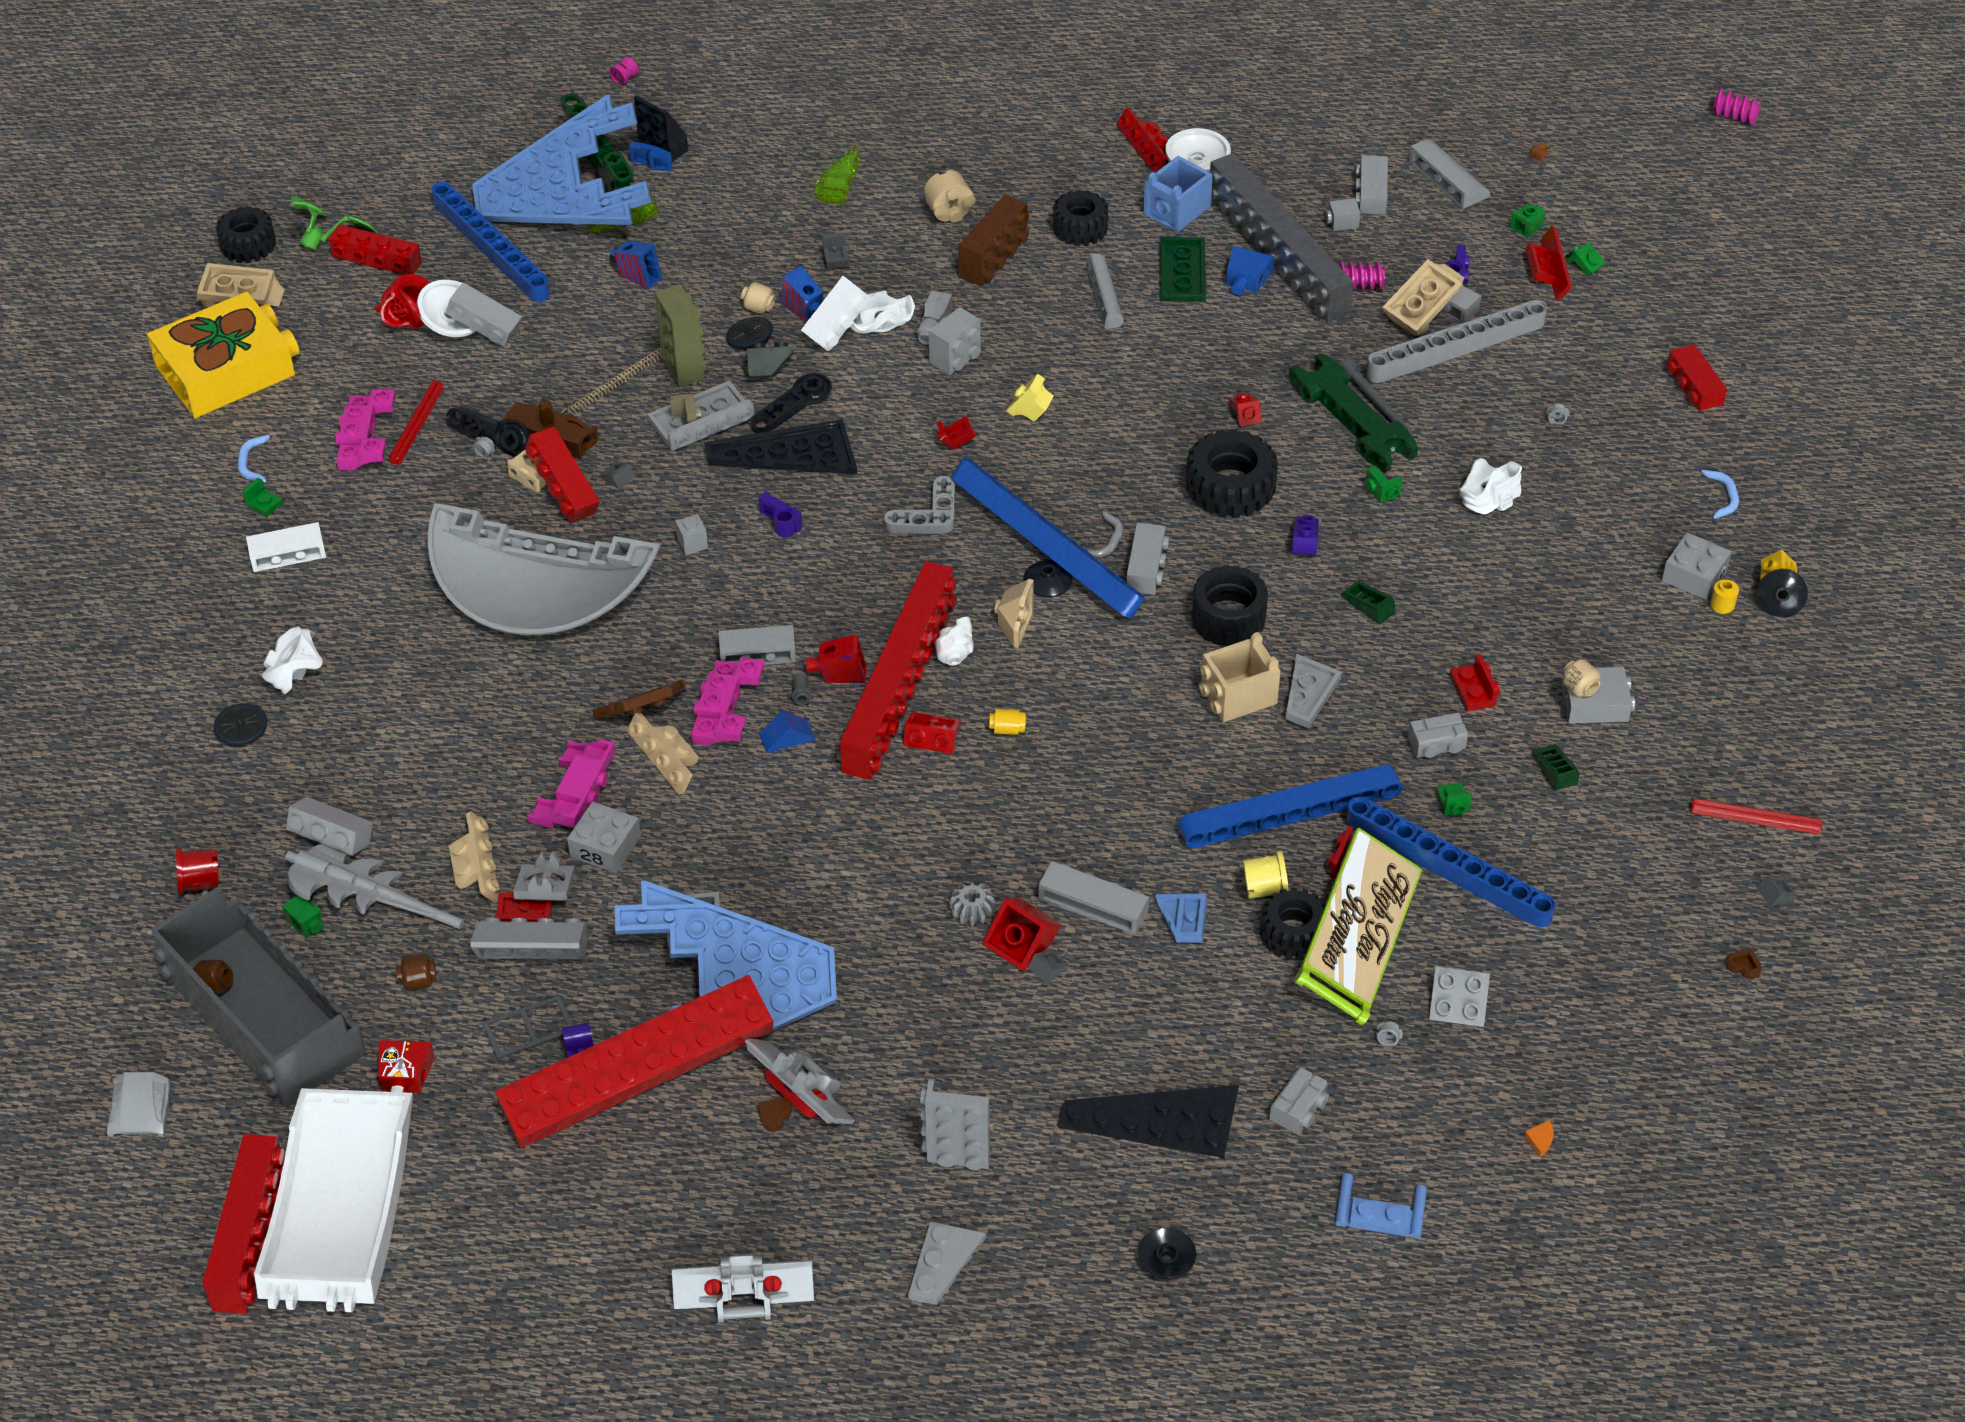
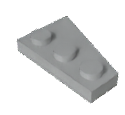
M1297 654L1286 719L1309 728L1341 680L1342 672Z
M930 1222L908 1293V1299L937 1305L955 1281L956 1276L972 1258L973 1253L986 1239V1233Z

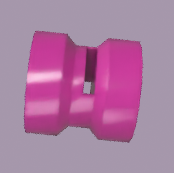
M630 57L623 58L619 64H615L609 69L610 77L614 82L617 83L623 80L619 83L620 85L626 84L629 78H634L639 73L636 62Z

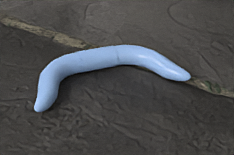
M270 435L250 439L240 448L238 470L246 479L254 481L260 478L263 480V483L267 482L266 478L261 474L248 470L247 463L250 449L268 441Z
M1701 470L1704 476L1724 483L1730 500L1729 505L1715 512L1713 518L1717 519L1733 513L1739 504V496L1734 481L1722 472Z

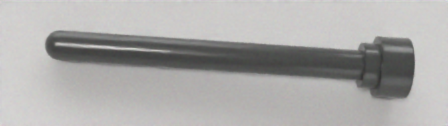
M1352 358L1343 361L1340 365L1346 370L1349 379H1353L1391 422L1395 420L1401 422L1412 435L1411 428L1359 373V365Z

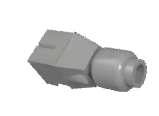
M931 290L925 303L922 322L917 331L918 340L922 344H929V330L951 313L952 294Z

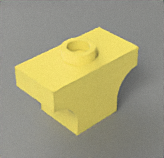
M1037 374L1025 386L1021 384L1015 391L1014 398L1006 411L1013 417L1015 415H1024L1035 422L1046 411L1054 397L1045 389L1043 385L1045 379Z

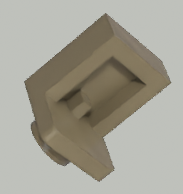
M693 394L670 397L672 416L686 415L687 424L701 418L700 406H695Z

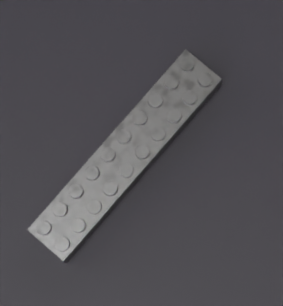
M1233 153L1211 161L1210 173L1213 174L1211 200L1216 201L1222 213H1227L1233 225L1238 226L1243 231L1245 238L1250 239L1254 243L1257 251L1274 256V266L1278 269L1282 278L1285 277L1290 282L1292 289L1302 295L1304 302L1314 308L1318 317H1322L1329 323L1349 315L1353 291L1352 279Z

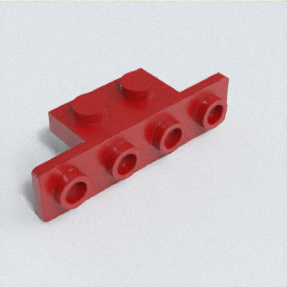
M1125 108L1117 122V126L1149 169L1156 173L1167 160L1165 151L1169 138L1160 131L1157 123L1141 121L1130 108Z
M1551 226L1541 238V246L1530 242L1525 250L1533 278L1538 282L1552 285L1555 299L1561 300L1570 291L1572 284L1557 229Z

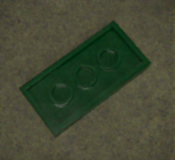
M1160 237L1161 301L1206 302L1204 237Z

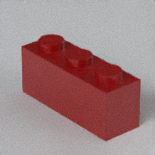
M1693 344L1670 350L1668 361L1666 362L1667 372L1673 374L1676 378L1678 387L1686 392L1690 404H1694L1698 411L1724 405L1727 388L1696 345Z

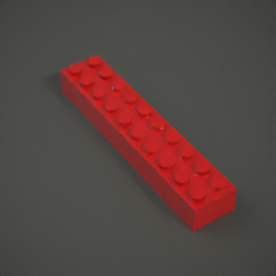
M927 561L924 562L841 738L842 773L871 780L875 772L879 773L882 766L883 753L888 754L891 746L890 738L892 735L897 734L899 719L904 717L907 712L908 699H913L916 692L917 680H922L925 669L924 665L931 660L933 645L939 637L941 628L946 627L948 623L950 609L953 610L957 601V596L954 595L956 579L953 578L952 567Z
M746 975L496 1090L497 1102L521 1149L746 1045L745 1040L748 1038L759 1039L772 1033L773 1019L750 975Z

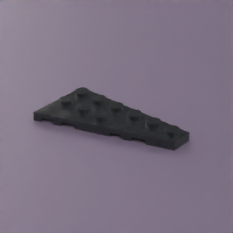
M843 419L704 442L709 465L857 474L856 462Z
M1239 1085L1064 1100L1059 1128L1225 1158Z

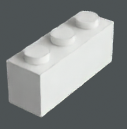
M842 276L801 331L829 351L838 343L840 337L852 325L860 311L866 307L871 297Z
M319 522L246 537L254 572L326 558Z

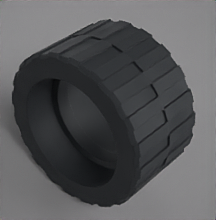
M1225 565L1204 572L1197 579L1193 590L1192 620L1198 634L1214 644L1230 646L1250 639L1256 632L1260 633L1263 631L1266 623L1268 589L1265 586V582L1256 573L1240 566ZM1220 601H1235L1245 605L1246 608L1230 611L1220 609L1213 604Z

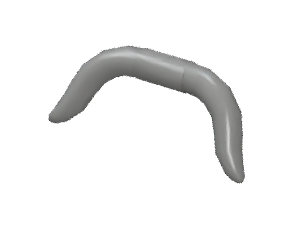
M1102 511L1103 518L1113 525L1115 530L1106 547L1099 550H1088L1096 558H1103L1114 552L1124 532L1121 521L1105 511Z

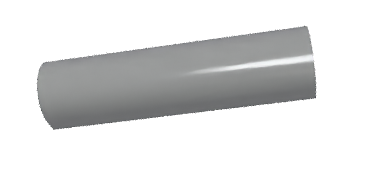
M1091 254L1087 272L1105 329L1121 327L1124 319L1106 259L1101 254Z

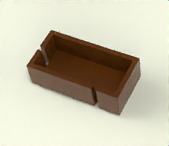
M1004 195L958 245L959 278L981 287L987 281L993 279L996 270L1003 268L1006 259L1010 255L1013 256L1021 243H1025L1028 239V203Z

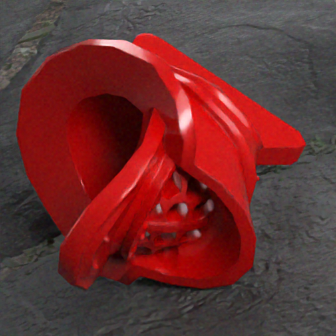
M416 274L398 276L393 281L392 286L383 293L381 303L374 307L375 311L380 312L382 321L392 327L408 325L410 328L418 329L425 323L421 320L417 299L421 290L429 284L428 280Z

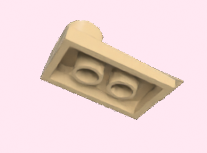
M1427 259L1383 306V311L1394 323L1414 336L1423 335L1427 332L1431 320L1463 286L1464 277L1446 264H1434Z
M207 263L197 291V299L201 300L205 307H211L247 291L258 305L268 303L270 306L279 307L285 289L277 281L274 270Z

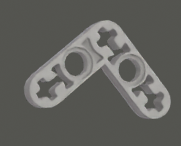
M940 476L934 480L932 510L888 511L884 516L885 529L890 533L944 534L951 532L954 528V480L949 476ZM942 487H946V493H942ZM941 502H947L950 504L947 507L938 506V504ZM922 519L925 522L923 524H915L913 521Z

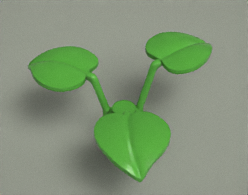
M291 195L294 209H308L311 213L309 225L299 243L316 251L320 241L325 242L336 227L344 222L353 223L358 227L379 234L369 223L348 215V217L344 216L323 235V229L314 224L318 214L325 217L327 214L313 203Z

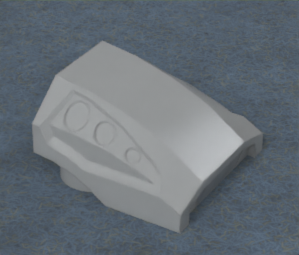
M125 1072L113 1079V1097L107 1125V1135L158 1134V1136H164L169 1111L171 1087L169 1078L154 1072Z

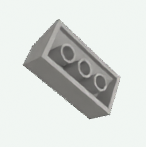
M485 918L484 922H476L470 947L477 957L481 959L586 960L588 929L585 923H581L579 919H565V922H554L553 919L541 918L538 919V922H527V919L513 918L511 922H501L498 918Z

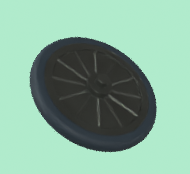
M763 317L746 318L730 327L726 334V340L735 348H751V344L763 343L771 336L773 325L768 319Z
M240 703L222 710L214 721L213 729L216 737L223 743L240 746L252 743L260 738L267 728L268 721L265 712L258 706Z

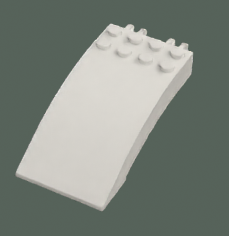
M301 1088L289 1125L290 1132L272 1217L254 1272L258 1299H268L269 1309H276L279 1300H286L287 1310H294L298 1300L326 1302L327 1311L333 1312L336 1309L337 1302H344L345 1312H353L356 1303L374 1304L388 1254L403 1178L413 1100L412 1093Z

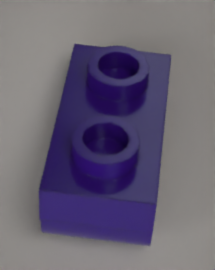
M1457 245L1455 260L1447 261L1445 264L1464 277L1462 284L1468 283L1469 270H1465V268L1469 269L1470 255H1466L1465 245Z
M766 492L758 497L760 513L774 520V529L778 536L790 537L802 529L801 512L796 508L790 507L777 497H773Z
M1309 515L1295 517L1292 554L1316 556L1319 529L1318 518Z
M589 1022L561 1028L567 1057L594 1046Z

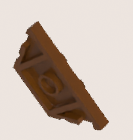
M682 679L593 709L592 712L595 719L624 712L625 715H631L643 711V705L648 704L649 707H655L667 703V697L685 690L686 686Z

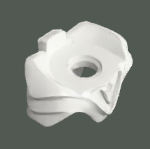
M885 290L867 294L871 297L854 319L850 327L855 332L863 334L889 331L909 322L912 318L915 304L910 295L895 299L888 296Z
M1477 459L1465 483L1458 489L1463 505L1483 515L1490 513L1494 509L1504 511L1513 506V499L1521 494V465L1510 461L1499 468H1494L1485 459Z
M297 626L281 635L276 642L275 652L273 650L269 651L264 661V666L267 669L262 673V678L272 683L275 688L280 689L283 694H286L292 688V680H302L307 669L315 670L320 668L323 661L312 641L316 633Z

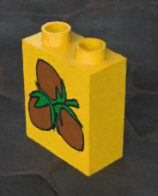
M247 291L146 333L156 368L194 418L295 375L291 357L299 354V347L293 334L289 329L279 332V323L271 306L268 303L259 306Z

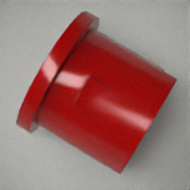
M176 848L178 895H184L186 890H193L194 892L203 889H215L219 886L217 850L182 852V848Z

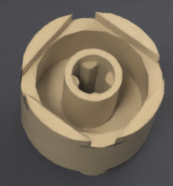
M947 170L945 174L939 175L937 173L932 176L924 187L925 200L936 218L944 222L951 221L954 223L962 220L963 216L970 211L976 199L962 175L957 171Z

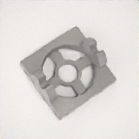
M540 852L536 858L535 865L522 864L514 888V899L566 901L573 882L575 867L560 865V859L554 852H551L549 860L545 859L544 852ZM561 876L564 881H554L551 877Z

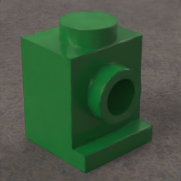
M1528 203L1519 211L1514 210L1512 212L1510 228L1528 238L1544 226L1546 213H1544L1540 206H1532Z
M297 895L282 906L286 921L305 939L311 934L319 933L323 929L324 922L320 919L322 913L317 905L314 903L310 904L309 900Z

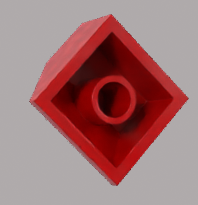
M1020 897L1005 898L982 945L1020 970L1025 971L1034 954L1045 951L1051 945L1061 924Z

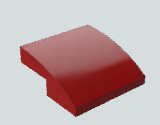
M499 892L495 918L500 919L501 922H511L513 918L527 919V922H538V919L541 918L550 919L553 900L514 899V893Z

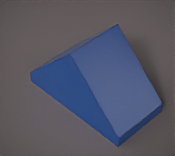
M783 710L759 733L767 753L815 740L808 720Z

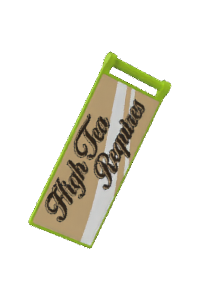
M1356 829L1303 963L1294 978V983L1299 986H1306L1352 1016L1356 1023L1361 1026L1364 1025L1370 1016L1371 1005L1422 869L1362 829ZM1310 972L1318 978H1320L1321 980H1323L1324 982L1334 987L1335 989H1337L1338 991H1340L1341 993H1343L1344 995L1348 996L1358 1004H1360L1361 1007H1356L1343 997L1339 996L1323 984L1319 983L1318 981L1310 977Z

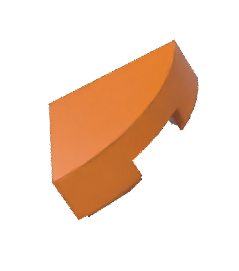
M1550 1121L1525 1131L1524 1136L1539 1157L1549 1150L1553 1141L1554 1131Z

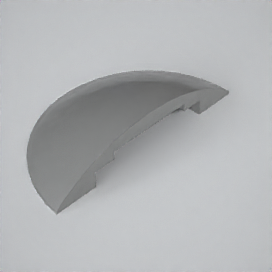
M434 503L428 528V551L432 570L438 584L449 600L460 611L476 622L494 630L519 635H543L566 631L602 616L618 605L638 586L653 564L660 548V544L617 536L613 537L612 543L596 541L594 545L509 529L507 524L484 520L479 511Z

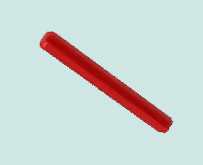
M433 380L389 455L391 464L400 465L444 389L441 381Z
M1697 798L1693 799L1691 804V813L1813 834H1820L1822 830V820L1817 818Z

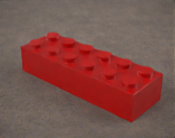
M243 1134L202 1282L214 1312L247 1314L249 1305L255 1303L257 1290L254 1287V1272L269 1228L284 1165V1149L280 1147L277 1136Z

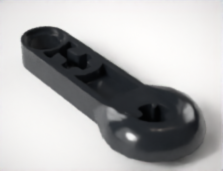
M818 373L805 374L799 377L791 389L751 418L752 431L754 433L772 431L806 406L825 401L832 390L831 381L827 376ZM759 422L767 423V425L764 427L756 426V424Z
M461 406L450 409L446 415L447 422L453 429L476 438L488 437L502 452L513 458L525 450L530 436L529 429L519 420L499 421ZM456 412L461 415L462 420L460 424L455 419Z

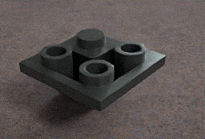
M788 342L774 343L775 347H766L765 343L751 344L752 348L747 349L749 377L772 376L793 353V346H788Z

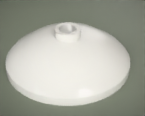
M1193 128L1174 134L1168 140L1165 152L1169 162L1179 155L1210 172V162L1231 154V147L1225 137L1219 133L1208 129Z
M454 280L434 281L426 285L418 296L417 306L420 311L421 320L426 326L441 335L463 337L475 332L467 325L445 313L449 299L462 284L461 282Z

